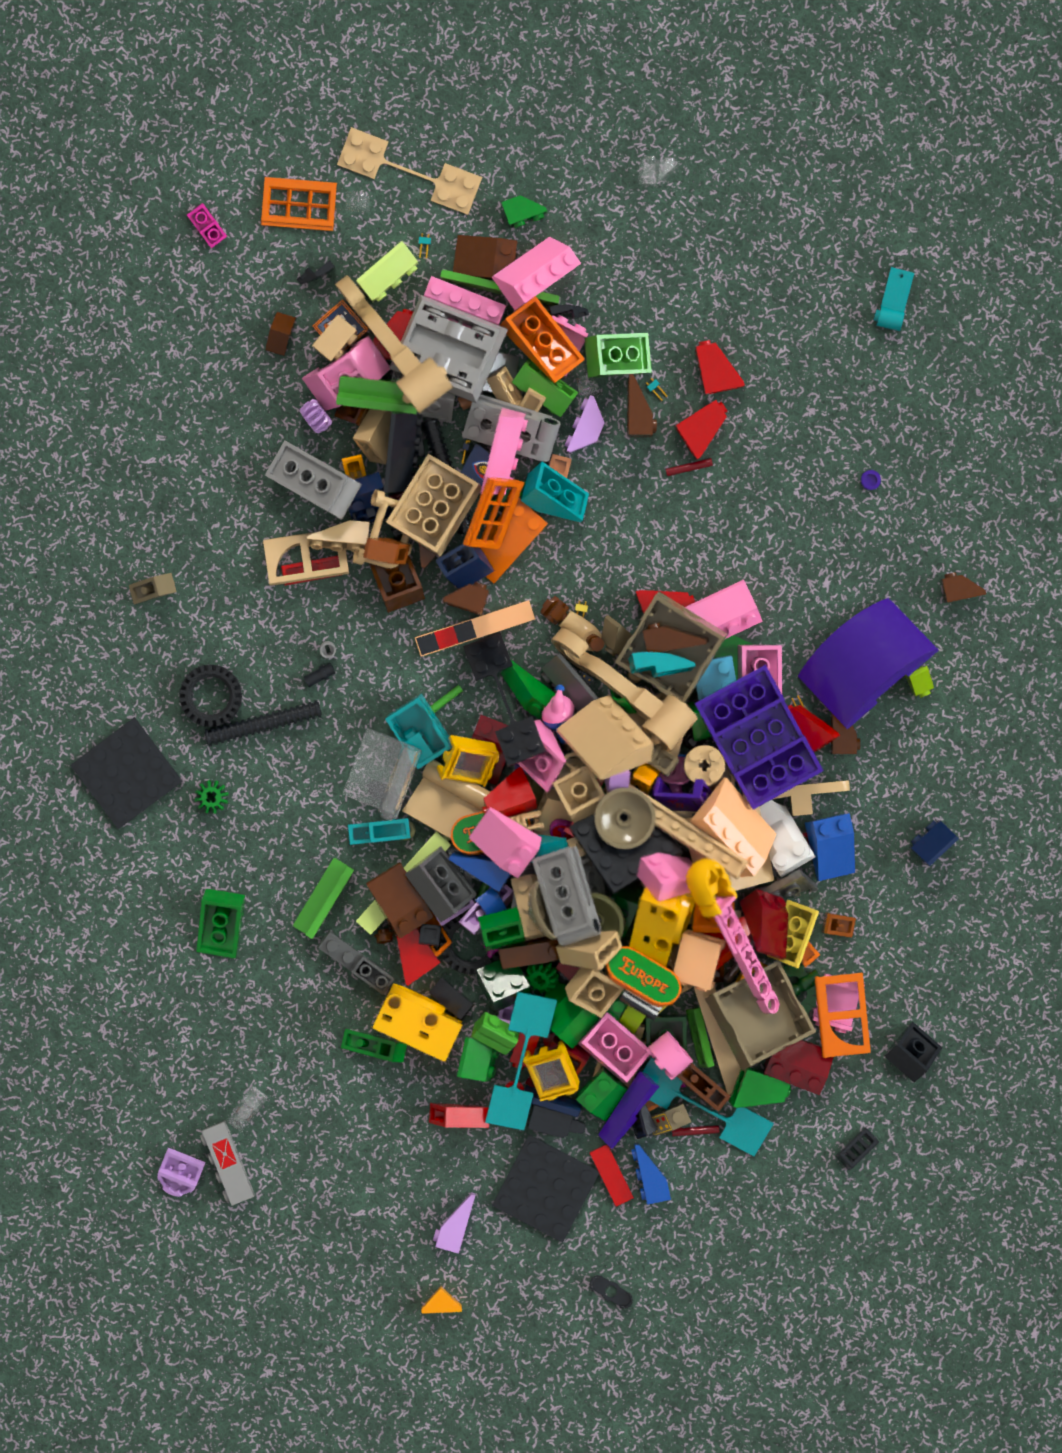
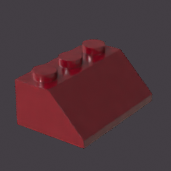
M802 1039L769 1056L764 1063V1074L820 1095L828 1078L834 1057L823 1058L821 1046Z

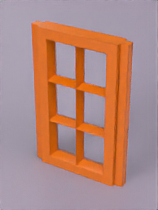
M265 177L261 225L333 231L337 183ZM271 189L287 190V201L270 200ZM292 191L308 192V203L291 202ZM313 192L328 193V205L312 203ZM270 204L286 205L285 216L269 215ZM290 207H307L306 218L290 217ZM311 208H327V220L311 218Z
M487 478L463 542L465 546L500 549L524 482L513 479ZM496 486H501L496 500L491 501ZM510 487L511 490L506 502H501L506 488ZM494 505L488 521L483 520L488 506ZM499 506H504L499 522L494 521ZM485 524L486 527L481 539H476L481 525ZM492 525L497 526L492 540H487Z

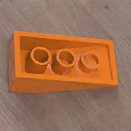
M536 296L500 324L501 327L508 329L506 333L508 337L553 383H556L585 360Z
M520 498L517 501L500 549L481 548L495 570L486 576L493 584L548 525L545 520L523 503ZM492 525L487 540H492L497 526Z

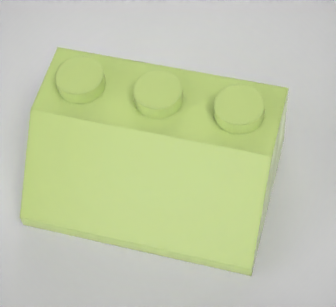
M401 241L356 280L357 285L372 302L375 300L380 302L387 296L386 291L389 288L395 289L403 282L401 280L406 274L410 276L418 269L416 267L418 261L403 241Z

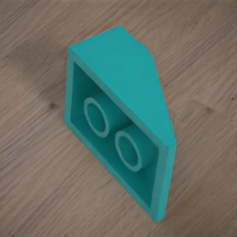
M541 462L528 473L521 501L537 512L581 523L584 518L589 493L544 462Z

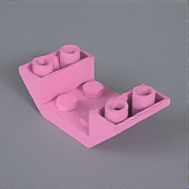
M368 335L352 345L351 351L341 356L338 360H335L321 370L319 367L302 377V380L326 411L341 406L336 405L341 376L379 380L390 370V365Z

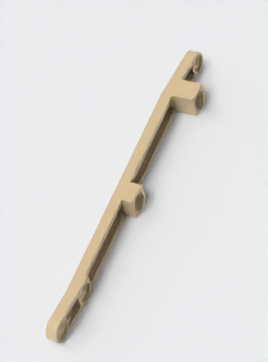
M849 781L797 785L776 798L790 796L791 816L813 814L811 794L850 791ZM672 811L683 819L692 817V813H697L691 811ZM550 830L534 831L537 835L551 836Z

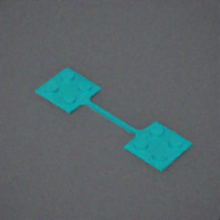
M517 992L508 1030L523 1033L525 1040L514 1084L511 1087L494 1085L485 1123L525 1130L534 1093L519 1090L517 1083L528 1039L533 1035L548 1038L557 1000Z
M650 1058L643 1073L648 1074L659 1086L649 1099L650 1101L667 1109L673 1098L679 1096L725 1121L726 1126L719 1138L755 1156L772 1128L773 1122L745 1107L736 1108L731 1117H725L682 1094L679 1090L682 1082L677 1077L671 1080L664 1072L666 1068L661 1070L655 1063V1059Z

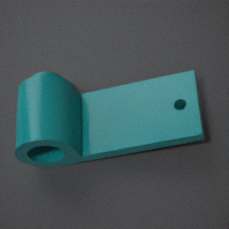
M891 267L880 310L876 309L873 321H876V326L900 332L914 277L913 272Z

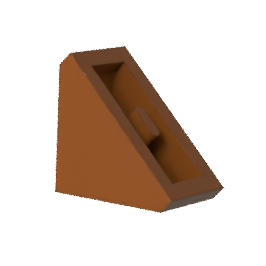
M825 912L822 932L852 938L856 918Z

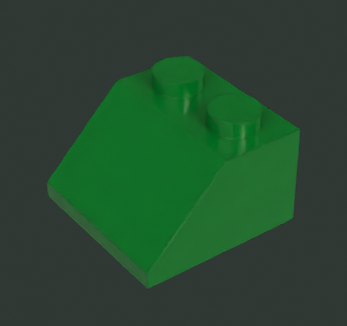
M466 1037L457 1077L484 1082L491 1081V1078H494L496 1073L494 1064L500 1052L472 1037Z
M603 1066L577 1093L576 1100L590 1113L607 1121L628 1090V1087Z

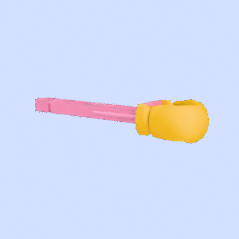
M701 859L696 861L689 868L686 876L687 886L696 904L700 905L699 910L704 917L715 918L754 997L758 999L757 1003L761 1011L765 1014L776 1013L779 1009V1000L774 990H772L771 984L731 906V903L737 898V894L731 887V882L725 870L715 860ZM728 918L730 919V926H729V928L727 927V919H728ZM736 934L738 935V943H737V944H736V942H735V936H736ZM752 968L755 969L754 977L752 976ZM761 984L763 985V992H762V993L760 992V985H761ZM769 1000L771 1001V1008H770V1010H769V1008H768V1001H769Z

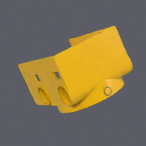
M645 888L640 899L629 947L636 949L666 967L675 944L680 945L682 935L689 924L695 905V900L691 893L658 902L651 892ZM645 935L650 937L649 943L643 941Z
M393 983L374 1022L373 1029L445 1062L462 1027V1020L444 1013L446 1007L436 1001ZM385 1013V1014L391 1016L392 1019L389 1018V1017H387V1016H385V1015H383V1014Z

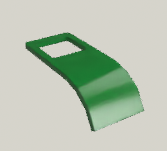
M611 690L613 700L626 713L635 714L637 712L624 698H621Z

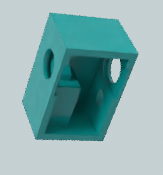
M422 693L385 718L417 769H420L443 754L444 751L452 748L448 733Z

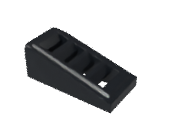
M644 1105L636 1114L638 1119L632 1125L637 1139L646 1137L658 1130L648 1108Z
M865 1127L835 1156L848 1170H851L879 1141ZM863 1135L871 1142L870 1145L861 1138ZM857 1141L865 1148L864 1151L856 1144ZM851 1147H853L856 1150V1152L859 1154L858 1156H856L850 1150ZM845 1153L853 1159L852 1162L844 1155Z

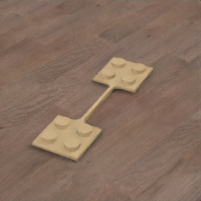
M351 127L337 163L338 166L375 179L380 165L387 164L434 182L435 190L431 201L461 213L469 214L482 177L445 163L440 176L434 179L391 163L384 158L388 141Z

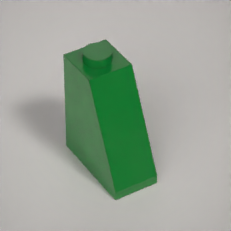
M748 1067L743 1071L742 1069L740 1070L728 1102L736 1108L782 1103L790 1095L791 1084L765 1075L764 1071Z

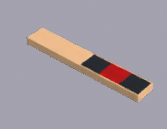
M528 600L415 637L422 657L535 620Z

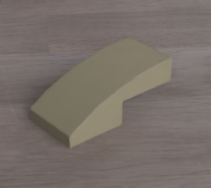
M653 744L652 760L648 764L668 777L679 763V759L664 750L661 745Z

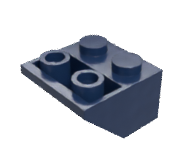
M379 472L355 479V481L362 485L348 508L352 521L370 523L375 521L379 507L371 505V498L375 490L384 492ZM390 506L387 507L384 518H387L391 515L392 511Z
M463 543L435 560L445 577L458 589L469 584L472 585L495 571L481 548L465 546Z

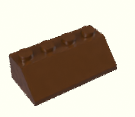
M475 582L474 585L469 584L445 596L443 603L482 616L489 590L486 589L487 585Z

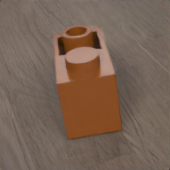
M367 538L363 557L390 564H406L410 545L393 538Z

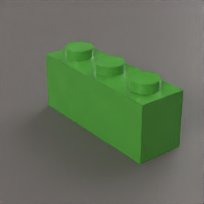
M530 359L525 362L512 381L520 391L527 392L530 387L546 397L543 405L552 414L559 417L565 413L579 393L560 379L553 383Z

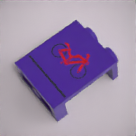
M657 777L656 784L652 788V794L660 804L671 811L697 812L712 794V790L703 779H695L693 794L672 793L662 778Z

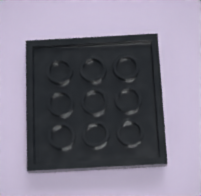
M135 717L70 765L118 829L183 782Z
M595 814L569 826V830L613 895L639 879L637 873L642 857L656 853L677 856L682 851L673 837L654 826L652 834L644 843L629 849L611 846L601 838L595 826ZM621 814L620 820L625 821L627 815Z
M529 1134L492 1206L563 1243L597 1179L599 1171Z

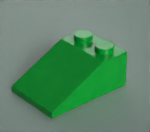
M212 889L205 890L201 902L196 952L236 958L244 913L245 895Z

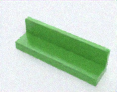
M348 376L340 377L336 405L417 414V410L411 403L403 401V392L396 382Z
M333 858L293 926L313 939L354 872V869Z

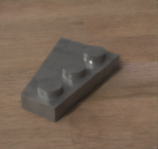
M798 870L759 890L782 898L792 896L796 898L801 896L800 892L811 889V892L818 890V887L803 871Z

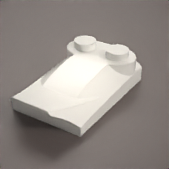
M773 800L760 806L761 817L776 833L769 851V857L781 878L816 857L786 806L780 805Z

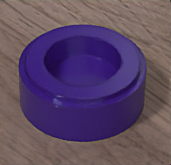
M874 470L864 472L860 480L861 485L867 490L878 488L881 483L879 473Z

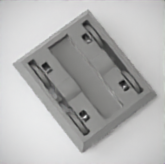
M420 295L401 343L407 346L413 354H416L415 357L420 363L431 357L438 367L446 369V377L449 378L450 375L456 377L449 379L453 386L448 391L449 393L477 403L508 329ZM448 317L458 321V323L448 320ZM464 323L466 325L471 326L472 328L470 329L468 327L463 326L462 324ZM392 361L389 369L401 373Z

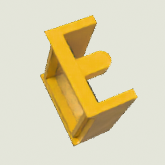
M450 735L449 740L452 749L451 752L444 751L443 753L445 766L437 765L441 780L452 779L480 784L485 787L488 780L492 777L495 763L499 760V752L495 744Z
M563 1040L559 1041L558 1049L549 1051L547 1046L540 1048L539 1054L531 1056L529 1050L525 1051L523 1062L530 1073L540 1102L544 1100L551 1101L561 1095H572L578 1091L580 1081Z

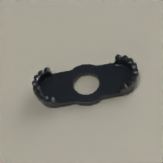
M595 1275L591 1278L589 1283L590 1289L601 1294L605 1300L614 1302L621 1309L629 1308L633 1303L632 1295L620 1288L616 1282L609 1281L602 1275ZM612 1285L617 1289L615 1296L609 1297L606 1295L605 1289L607 1286Z

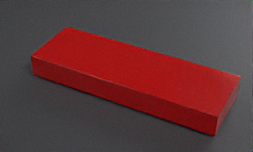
M338 555L311 560L312 571L340 567ZM303 562L281 566L283 576L304 573ZM324 577V578H318V579H311V580H304V581H298V582L285 583V586H287V585H292V584L303 583V582H308V581L319 580V579H325V578H330V577Z
M605 1144L589 1152L615 1206L617 1207L633 1199L634 1197L609 1146Z

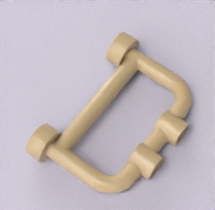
M375 490L371 498V505L379 507L369 538H378L387 507L395 508L399 500L385 497V492ZM402 534L400 541L409 544V537ZM409 544V545H410V548H409L408 556L410 555V553H411V551H412V544ZM356 548L353 555V563L363 565L364 562L384 568H394L399 565L366 559L363 557L364 549Z

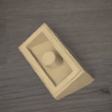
M504 366L490 375L487 382L496 399L519 406L523 396L516 385L512 383L513 378L507 367Z

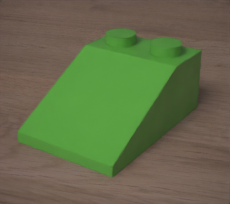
M648 333L606 334L584 338L588 378L652 373Z

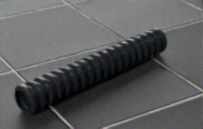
M435 418L423 422L421 426L425 428L423 432L427 434L425 438L429 440L427 444L431 446L429 448L433 452L431 455L452 467L451 464L453 462L449 459L451 456L447 453L449 450L445 447L447 444L443 441L445 438L441 435L443 432L439 429L441 426L437 423L439 420ZM467 513L458 528V534L461 535L468 532L472 521L469 519L471 517L470 514Z
M315 700L314 703L308 702V705L304 703L300 707L299 705H296V708L290 707L289 710L285 708L284 711L278 710L277 713L273 711L270 715L266 713V716L260 715L258 718L254 716V719L247 718V721L244 719L241 722L235 721V724L229 723L228 726L224 724L223 727L217 726L216 729L212 727L209 731L205 729L204 734L210 747L214 743L215 745H218V742L224 743L225 740L227 742L230 739L236 740V737L242 738L244 735L248 737V734L255 735V732L258 734L261 731L267 732V729L271 731L274 727L278 729L279 726L285 727L286 724L290 726L293 722L297 724V721L303 722L305 719L309 721V718L315 719L316 716L320 718L322 712L319 702Z

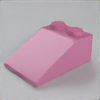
M536 720L535 724L546 752L517 764L546 792H550L553 782L557 779L566 760L553 732L541 720Z
M490 807L470 834L469 839L501 869L519 878L539 850L542 837Z
M656 853L641 858L637 877L655 899L660 902L690 893L686 876L693 863L687 857Z

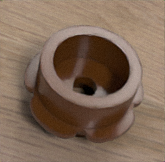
M380 929L374 937L378 944L390 943L393 941L392 936L394 933L390 932L389 929Z

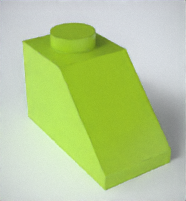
M927 666L918 668L909 677L905 674L914 696L919 695L922 698L931 694L930 690L934 686Z

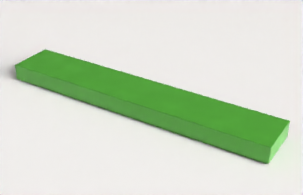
M442 270L440 280L504 295L495 281ZM540 292L536 295L542 304L558 305L559 295Z

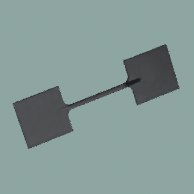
M499 631L463 646L475 680L478 681L488 676L495 678L511 722L509 726L495 731L508 767L546 752L533 717L531 716L522 721H515L507 703L498 674L500 671L512 667L513 664L501 632Z

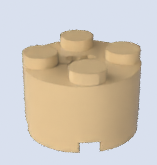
M700 745L687 753L684 758L683 769L691 782L695 783V779H703L708 786L716 783L722 777L725 762L722 754L717 749L707 745ZM703 760H706V763L709 764L706 771L699 767Z

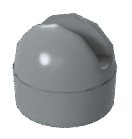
M325 641L320 645V654L324 658H331L335 655L336 647L332 642ZM325 645H329L330 653H327Z

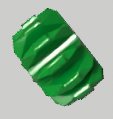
M207 780L208 788L201 783L200 787L204 791H195L196 794L201 795V798H195V802L201 800L203 802L198 808L201 809L205 805L207 806L205 813H209L210 807H212L213 814H216V806L223 810L224 807L220 803L228 804V800L222 799V796H228L229 792L221 793L226 786L222 785L218 789L219 781L217 780L214 782L213 787L211 781ZM210 791L211 794L213 792L217 794L215 796L216 801L214 803L213 800H211L210 802L207 800V798L209 797L207 793Z
M551 961L549 963L529 965L525 978L528 980L529 985L533 986V990L538 989L541 994L544 990L548 993L557 986L560 974L557 973L558 969L556 967H552Z

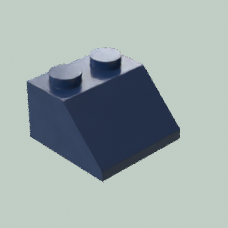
M940 820L937 822L931 821L925 827L927 831L922 836L918 834L910 841L912 845L909 848L927 866H931L959 839Z

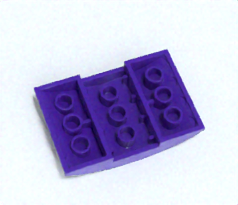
M887 598L862 610L831 634L809 658L798 677L846 729H849L877 704V698L905 674L909 677L939 650Z
M766 664L695 703L718 751L722 754L724 762L752 810L823 772L819 761L797 725Z

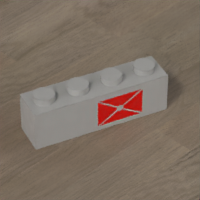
M226 1121L203 1129V1134L200 1137L203 1145L209 1148L208 1158L211 1165L215 1164L218 1172H215L219 1184L223 1183L225 1188L223 1195L226 1202L230 1201L231 1205H235L254 1197L255 1193Z

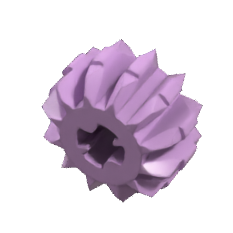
M317 400L307 401L300 408V413L315 433L319 434L327 430L332 424V420Z

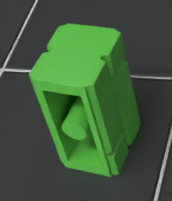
M484 1012L475 1022L471 1037L507 1055L517 1044L520 1032L508 1030V1023L495 1015Z

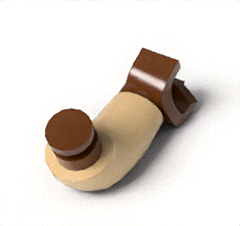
M556 596L545 601L540 611L544 617L554 625L560 621L558 626L566 628L589 645L588 651H600L603 649L604 641L601 638L602 634L592 623L571 610L566 613L569 610V606Z

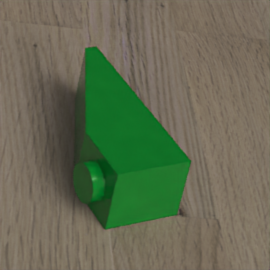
M512 661L513 666L502 670L500 674L522 707L538 720H541L544 708L551 698L555 696V693Z
M345 1029L341 1048L390 1062L403 1063L407 1044L391 1038Z

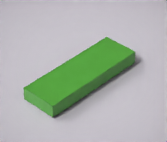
M700 1007L686 1009L698 1065L700 1068L713 1067L714 1062Z

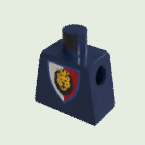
M475 444L461 473L479 483L482 487L490 453L478 444Z

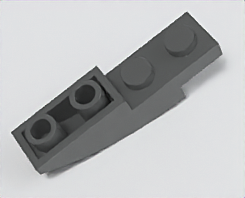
M330 931L327 932L317 946L382 995L395 979Z

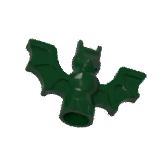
M788 964L782 966L788 978H798L797 983L792 984L795 996H799L801 992H807L806 999L801 1005L804 1007L807 1015H809L812 1009L817 1008L815 977H820L819 973L815 969L807 974L804 970V965L799 966V968Z

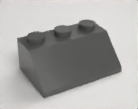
M561 653L541 668L543 673L540 675L547 683L552 682L555 686L560 684L564 686L565 689L562 694L573 702L575 706L574 714L592 701L599 699Z
M442 847L436 849L405 873L440 923L456 914L477 895L455 864L448 860L449 856Z

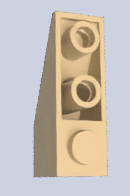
M349 520L307 536V546L316 550L330 548L333 551L351 550L354 553L356 548L364 549L367 538H369L370 522Z

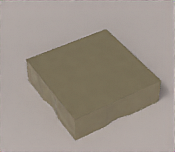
M658 592L615 663L631 672L628 658L632 653L647 652L643 630L648 628L647 625L659 622L660 625H669L709 637V642L704 645L660 652L676 655L695 662V667L692 671L652 678L651 670L633 673L635 676L652 683L664 694L672 695L686 703L728 634L663 593Z
M779 960L763 968L771 988L779 1000V1009L776 1013L765 1014L761 1011L757 1003L758 999L754 997L745 978L705 998L742 1071L816 1032L804 1007L796 998L792 984ZM762 984L760 985V992H761V993L763 992V985H762ZM770 1000L768 1001V1008H769V1010H770V1008H771V1001H770Z

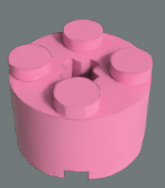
M667 1031L652 1043L646 1051L652 1058L656 1057L655 1063L661 1070L666 1068L664 1072L673 1080L693 1060L684 1048L678 1044L679 1042Z

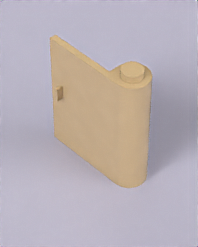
M432 760L426 765L423 771V779L402 812L451 839V829L454 823L463 816L481 812L482 807H484L483 798L490 791L474 783L452 779L441 780L437 765L443 764Z

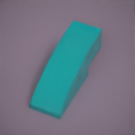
M660 652L632 653L628 658L631 674L651 670L652 678L689 672L695 667V662Z
M408 818L347 825L349 845L411 838Z

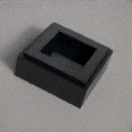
M422 924L419 944L439 947L441 926Z

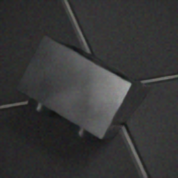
M912 1021L891 1045L884 1057L910 1080L916 1082L928 1071L942 1047Z

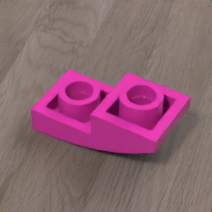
M203 203L186 214L210 248L227 237Z

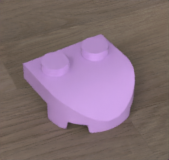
M168 1148L158 1171V1180H160L163 1190L170 1195L178 1197L189 1192L191 1193L198 1183L206 1162Z

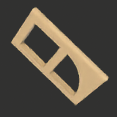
M317 532L263 540L269 585L349 574L346 550L338 551L340 567L312 571L307 536ZM300 545L304 573L277 577V567L282 556L291 548Z

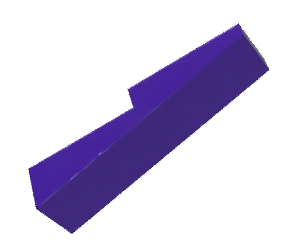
M639 1071L598 1134L612 1149L638 1119L636 1114L659 1088L646 1073Z

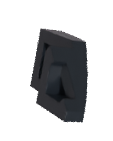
M329 260L315 273L310 268H307L305 273L297 278V281L300 284L315 281L333 271L335 266Z
M564 304L549 307L551 316L571 312L572 319L589 315L588 309L576 305Z

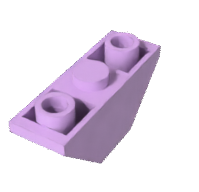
M590 395L589 399L584 398L580 408L583 410L581 418L576 417L572 427L576 430L573 436H568L564 445L568 447L566 451L568 453L592 445L598 440L604 420L594 396Z

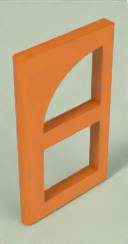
M863 973L816 976L815 987L822 1057L871 1053ZM857 982L860 1009L828 1012L826 985ZM861 1017L863 1045H853L839 1039L832 1031L829 1021Z

